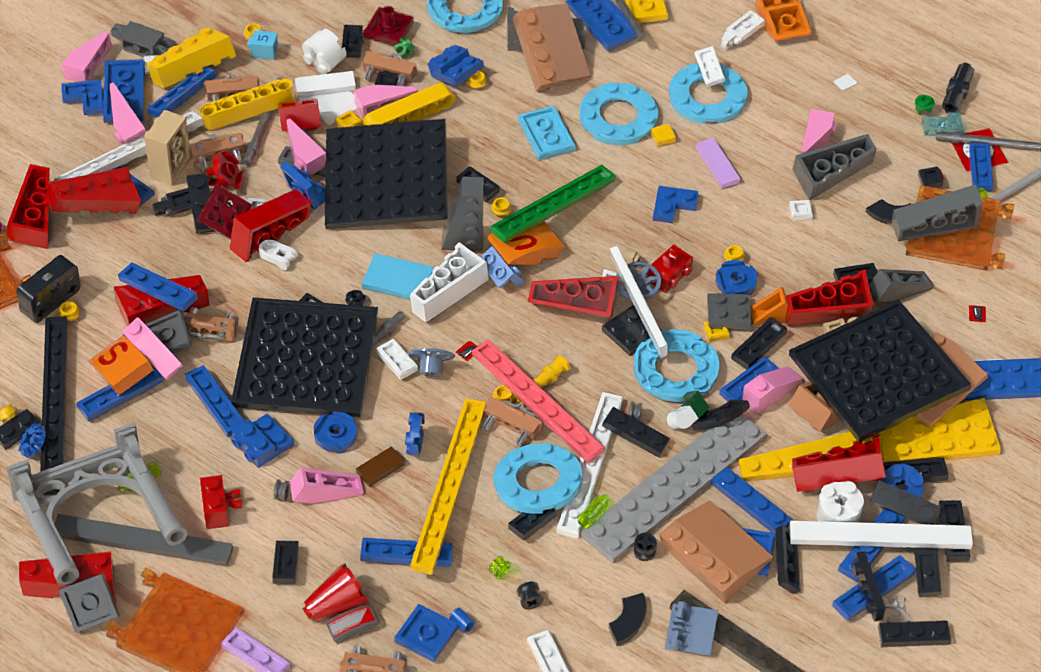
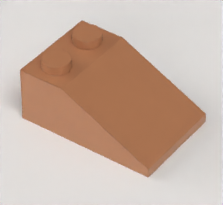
M810 381L799 385L788 404L797 415L802 416L814 429L820 432L832 427L840 420Z

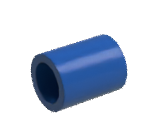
M460 607L456 608L449 617V619L458 623V628L464 633L469 632L475 625V620Z

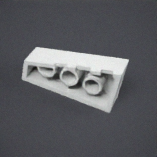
M458 243L452 254L448 253L444 258V262L432 270V275L429 278H425L410 294L412 313L424 322H428L489 280L487 262L461 243Z

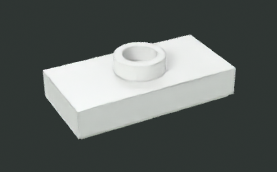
M711 46L696 51L695 56L706 87L725 82L714 47Z
M395 339L376 348V353L400 380L418 371V365Z

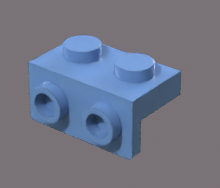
M491 246L480 257L487 262L488 274L498 287L502 288L509 280L519 287L525 282L520 275L522 271L516 265H508L495 247Z

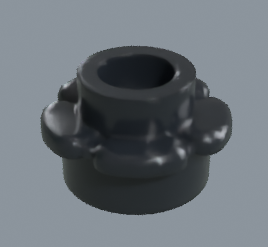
M352 290L346 294L345 301L348 305L363 306L366 296L360 290Z

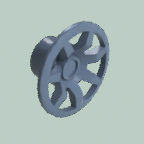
M644 262L627 264L644 299L655 295L661 285V277L658 270ZM634 266H642L645 268L642 270L641 274H638ZM649 269L655 273L656 277L650 276L646 278ZM657 281V285L652 289L649 284ZM619 284L618 291L624 297L631 299L629 294L625 292V286L621 287Z
M419 348L408 352L410 357L421 359L420 374L424 376H440L442 360L455 358L454 353L435 348Z

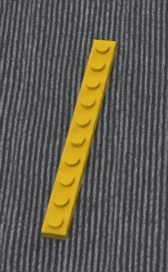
M465 398L410 564V571L430 575L434 573L484 417V408L486 407V402Z

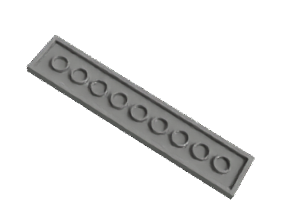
M743 414L726 424L708 429L582 530L581 537L613 564L634 547V540L638 534L654 531L709 486L712 478L725 467L731 468L739 459H742L766 439L767 433Z

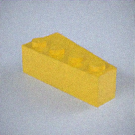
M207 27L201 29L196 35L184 39V42L179 45L170 47L162 55L155 56L146 65L153 84L166 88L187 78V74L202 72L203 67L213 64L216 66L220 64L221 59L225 57L232 59L236 57V53L230 36Z

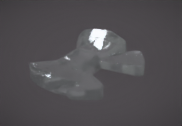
M898 595L889 598V600L886 598L883 600L886 608H894L895 611L894 614L887 618V622H911V616L906 613V596Z

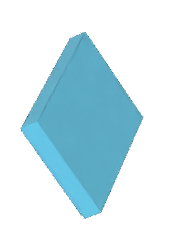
M555 106L517 115V120L538 161L576 151V146Z
M375 253L363 279L362 288L410 299V294L425 278H429L432 275L434 267Z

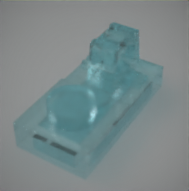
M949 112L947 117H922L921 123L924 136H936V131L946 133L955 131L964 134L965 130L960 112Z

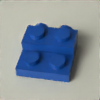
M458 45L446 48L441 55L431 58L428 63L431 77L458 86L484 67L483 60L470 56L467 48Z
M286 161L280 166L288 187L291 190L296 189L312 202L311 208L313 210H316L325 202V189L319 182L314 183L311 180V176L305 170L301 171L295 165L291 166Z
M268 413L254 422L248 419L231 430L233 445L237 449L240 448L244 452L245 458L250 463L253 462L258 468L294 446L292 438Z

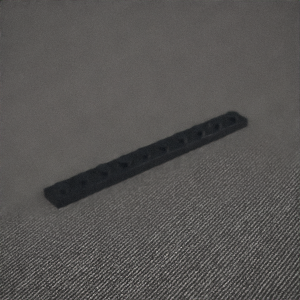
M67 316L45 317L42 426L45 428L46 436L41 448L40 472L64 464ZM60 490L47 491L43 495H57Z

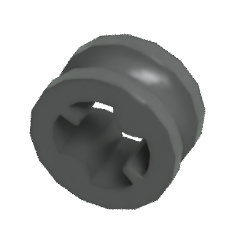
M631 401L629 415L640 421L642 403L636 405Z
M277 479L274 487V499L280 497L283 501H286L289 493V481L282 483L281 480Z

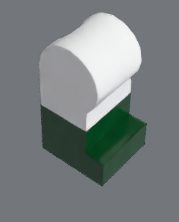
M699 391L687 392L682 397L685 403L677 410L671 411L668 414L667 423L670 428H688L710 408Z

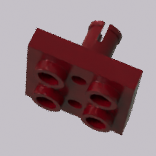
M392 6L378 7L364 29L363 35L366 38L395 46L402 43L400 41L401 38L404 40L414 23V17L396 12Z
M217 184L196 221L231 240L232 219H234L235 215L237 216L249 211L253 204Z

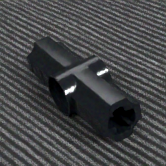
M966 62L959 64L954 77L950 78L946 96L942 103V109L945 110V113H958L963 99H966L970 81L974 74V68L971 64Z

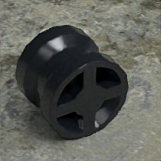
M641 533L636 536L634 540V555L638 560L650 561L655 557L657 546L655 536L650 533Z
M525 582L517 588V595L521 598L520 603L523 609H535L543 603V597L539 593L537 582Z

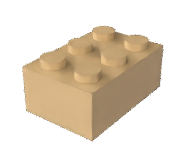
M164 110L155 119L151 129L146 131L144 141L146 143V155L148 157V169L151 179L172 186L191 160L186 117Z

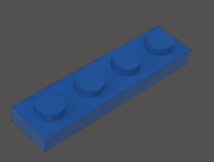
M203 67L202 72L190 74L147 108L149 115L158 117L164 110L172 112L175 108L181 106L184 101L204 87L205 81H210L217 77L215 69Z
M133 262L118 274L119 281L182 311H185L198 299L196 292Z
M151 364L154 370L118 396L112 387L108 385L76 402L77 408L89 422L162 383L163 376Z
M204 365L186 373V381L227 438L232 436L231 430L245 421Z
M725 467L712 478L711 485L770 532L776 533L775 528L781 525L786 528L789 527L790 521L793 520L790 516L728 467Z
M884 508L873 523L903 524L905 517L895 511ZM854 546L839 565L838 571L858 582V577L853 575L851 568L856 552L865 551L868 562L871 565L884 547Z
M362 538L360 561L411 564L418 541ZM453 543L442 544L436 566L451 567Z
M901 555L873 573L882 597L915 575L916 569ZM857 584L835 599L832 607L848 622L866 609V599L864 594H860Z

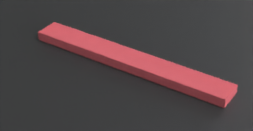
M489 339L472 350V355L588 464L605 451V447Z

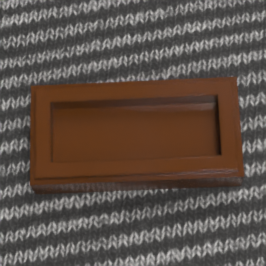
M391 446L357 467L356 473L370 487L404 466L405 460Z

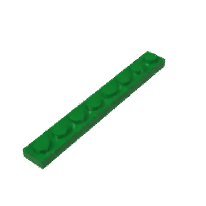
M601 164L491 225L490 232L503 243H506L615 182L616 175Z

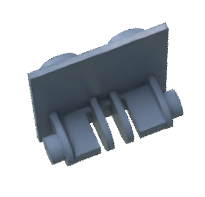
M685 602L673 604L665 649L711 655L718 610L687 606Z

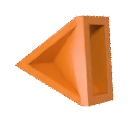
M783 287L778 288L750 307L752 322L755 326L763 325L770 317L779 323H785L788 303Z

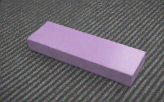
M714 138L696 143L695 148L721 189L740 183V177Z
M237 627L221 642L222 648L258 672H286L291 667L289 661Z

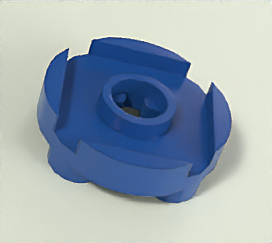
M730 260L724 262L721 268L717 270L715 282L718 289L722 291V294L752 295L757 285L758 276L756 270L751 265L750 267L744 265V262L741 260ZM736 276L738 279H741V280H738V281L733 280V277Z
M333 412V415L326 416L324 414L320 416L314 424L315 443L327 451L338 454L346 452L347 448L351 447L357 439V426L354 419L344 412ZM339 429L338 434H332L331 430Z
M410 412L408 425H410V432H406L405 445H407L406 454L419 457V453H421L424 437L421 424H425V413Z
M906 464L892 465L885 470L886 477L879 480L898 488L895 486L896 482L900 483L903 481L906 486V490L903 489V491L920 498L923 494V476L915 468Z

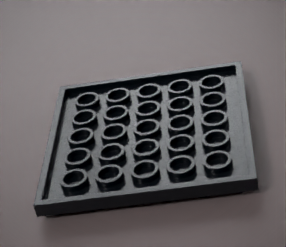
M446 119L326 129V229L446 220L448 218Z
M253 297L231 399L233 406L333 415V412H344L351 417H361L379 313L378 307Z
M896 300L789 350V356L858 443L971 390V383L900 300Z

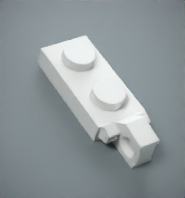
M749 11L726 28V32L721 38L720 46L727 50L733 44L738 45L763 27L765 19Z

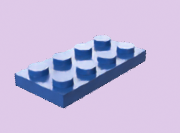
M566 0L569 10L576 18L584 19V26L607 51L638 38L624 14L611 0Z
M144 59L105 61L104 123L113 122L111 83H114L139 121H144Z
M1041 358L974 361L988 374V378L969 393L965 400L1041 397Z

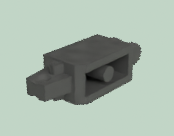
M132 21L127 25L116 23L110 30L112 37L122 41L124 51L141 57L162 55L170 47L177 46L174 40L164 37V32Z

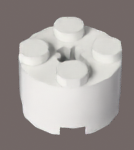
M319 29L302 44L304 61L308 65L312 64L317 67L321 75L327 74L346 58L347 54L345 48L341 49L337 43L339 38L328 29L322 31Z
M850 481L834 482L825 485L819 496L816 511L817 520L819 522L859 523L864 500L856 485Z

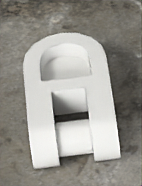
M265 240L259 245L260 257L277 265L284 271L289 268L290 262L294 261L298 256L296 250L274 240Z

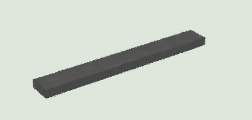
M62 514L57 515L54 523L60 537L64 539L221 566H228L233 550V543L187 536L178 545H169L161 531Z

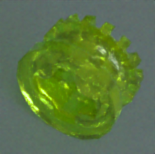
M498 556L492 561L488 570L490 573H494L497 579L502 578L505 575L504 572H508L507 570L510 569L511 563L505 561L503 556Z

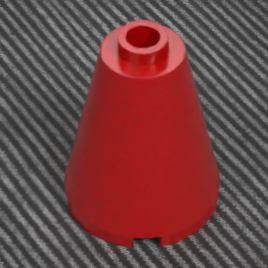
M343 563L304 601L305 607L302 610L309 620L313 618L315 621H319L364 605L369 600L366 594L363 595L361 592L362 587L350 568H347L346 563Z

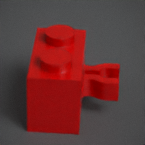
M317 98L278 103L282 131L288 133V119H291L300 129L306 128L308 131L316 130L321 126Z
M675 244L651 264L660 274L661 285L659 290L665 294L671 288L674 289L679 281L689 276L693 270V256ZM649 269L646 278L650 276L656 277L655 273ZM656 281V282H653V283H650V284H652L653 286H656V285H657V281Z
M222 475L200 478L206 530L229 527L227 508H243L242 499L234 500L235 498H241L240 489L225 493Z

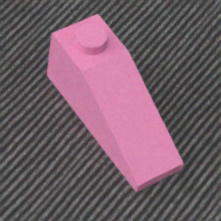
M105 31L73 50L67 59H64L62 69L64 70L65 79L76 82L89 81L112 46L110 32Z
M111 83L113 123L116 131L114 136L119 144H126L144 135L146 131L114 83Z
M388 85L362 87L354 90L355 105L364 119L368 113L418 92L417 87Z
M811 109L802 153L822 148L829 142L830 135L835 133L837 122L833 121L834 113Z
M288 119L287 132L294 165L301 171L305 170L311 176L326 167V152L291 119Z
M138 317L122 331L126 338L135 345L166 380L183 367L179 360Z
M789 366L760 374L744 386L742 400H748L750 409L759 414L803 382V378Z
M300 467L289 483L292 498L295 502L315 504L362 496L364 494L360 475Z

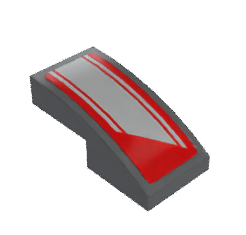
M370 604L354 608L325 622L333 640L337 644L356 632L361 636L380 624Z

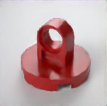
M222 151L214 156L213 166L206 170L209 186L215 187L218 184L229 191H234L243 186L244 172H240L237 166L240 162L230 151Z

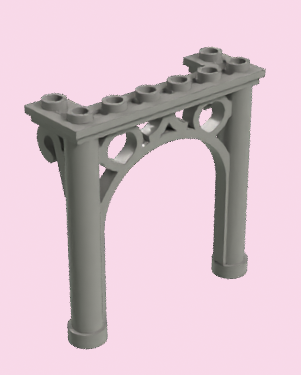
M135 422L114 429L116 446L32 475L28 460L6 467L13 500L20 502L54 569V576L60 585H69L75 582L79 577V571L53 523V519L57 509L66 499L84 489L100 485H119L130 488L142 497L169 545H178L187 538L188 532L186 528L178 521L140 454ZM112 468H121L115 475L105 473ZM128 472L131 473L134 479L126 477ZM60 490L56 496L43 495L47 491ZM41 504L49 505L47 513H45Z

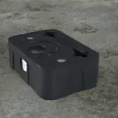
M58 255L46 266L38 270L29 279L20 284L16 290L20 312L34 323L41 322L80 290L81 284L78 267L63 255Z

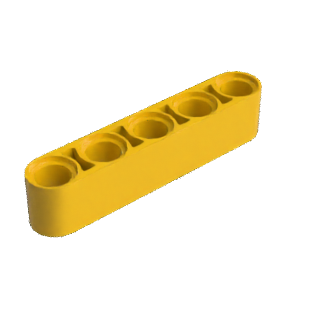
M283 78L205 104L200 108L204 127L208 130H214L277 109L278 103L293 102L296 100L293 83L290 79Z
M440 82L368 113L363 119V124L374 125L419 121L452 106L456 96L445 83Z

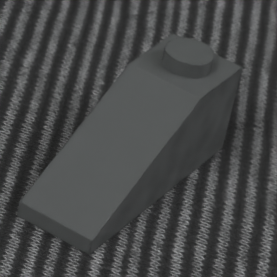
M880 269L869 284L870 292L877 302H894L934 287V284L924 271Z

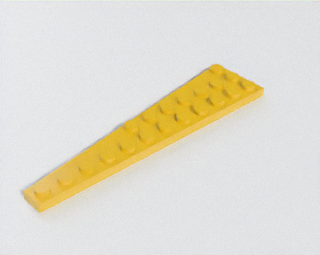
M985 398L957 404L931 427L912 417L876 434L880 436L884 462L943 457L946 461L1000 455L1001 451ZM850 432L742 458L738 461L740 475L746 482L794 477L792 470L793 458L818 451L826 454L828 450L836 446L848 448L853 446V442L857 440ZM872 437L863 440L862 443L872 441Z

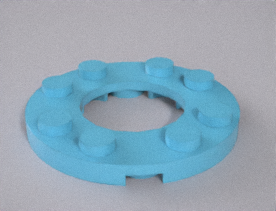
M427 0L428 14L438 26L465 34L490 27L500 17L503 8V0H482L483 6L480 11H477L472 16L467 14L461 16L459 13H451L450 9H447L446 3L448 0Z
M698 63L690 64L673 76L669 86L670 103L678 114L690 121L700 124L717 121V124L724 123L738 116L744 109L747 100L746 84L739 74L720 64L725 78V82L721 84L725 87L727 96L717 104H702L695 101L689 93V88L693 83H697L699 80L704 82Z
M610 82L594 88L585 95L580 104L579 119L583 129L590 132L594 139L610 145H630L640 142V139L646 135L649 136L651 128L656 127L658 107L652 96L634 84ZM623 100L626 103H631L632 107L637 109L638 115L629 124L613 125L603 120L600 116V109L602 106L607 105L609 101Z
M678 329L661 331L667 343L668 352L677 351L685 353L696 362V373L686 381L672 382L670 379H664L656 371L655 364L660 356L651 338L645 342L642 341L638 346L634 356V374L641 387L654 397L664 401L685 402L682 397L687 392L699 391L701 396L711 390L717 381L719 374L717 352L712 345L709 346L702 340L701 336L693 332Z
M549 443L531 444L511 450L497 464L493 477L497 495L505 505L516 511L531 514H540L546 509L555 507L557 510L566 506L578 495L583 482L582 468L578 459L568 450ZM540 462L543 465L547 463L554 466L560 474L557 483L551 488L542 491L526 490L516 481L518 472L523 470L525 466H535Z

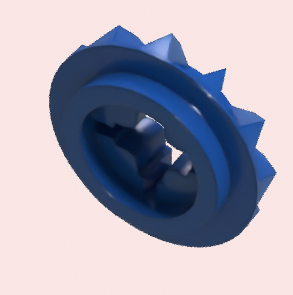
M32 424L22 434L18 448L22 456L32 457L42 448L46 436L45 428L42 425Z

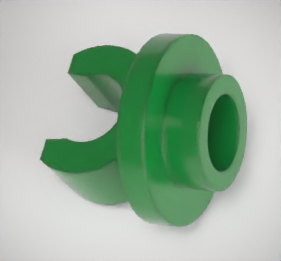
M401 38L400 41L402 43L395 45L394 50L397 53L403 50L399 55L405 59L408 57L409 51L412 54L415 52L413 50L415 46L408 38L405 40Z
M919 95L915 99V110L919 115L922 114V111L930 113L934 108L935 101L929 95Z

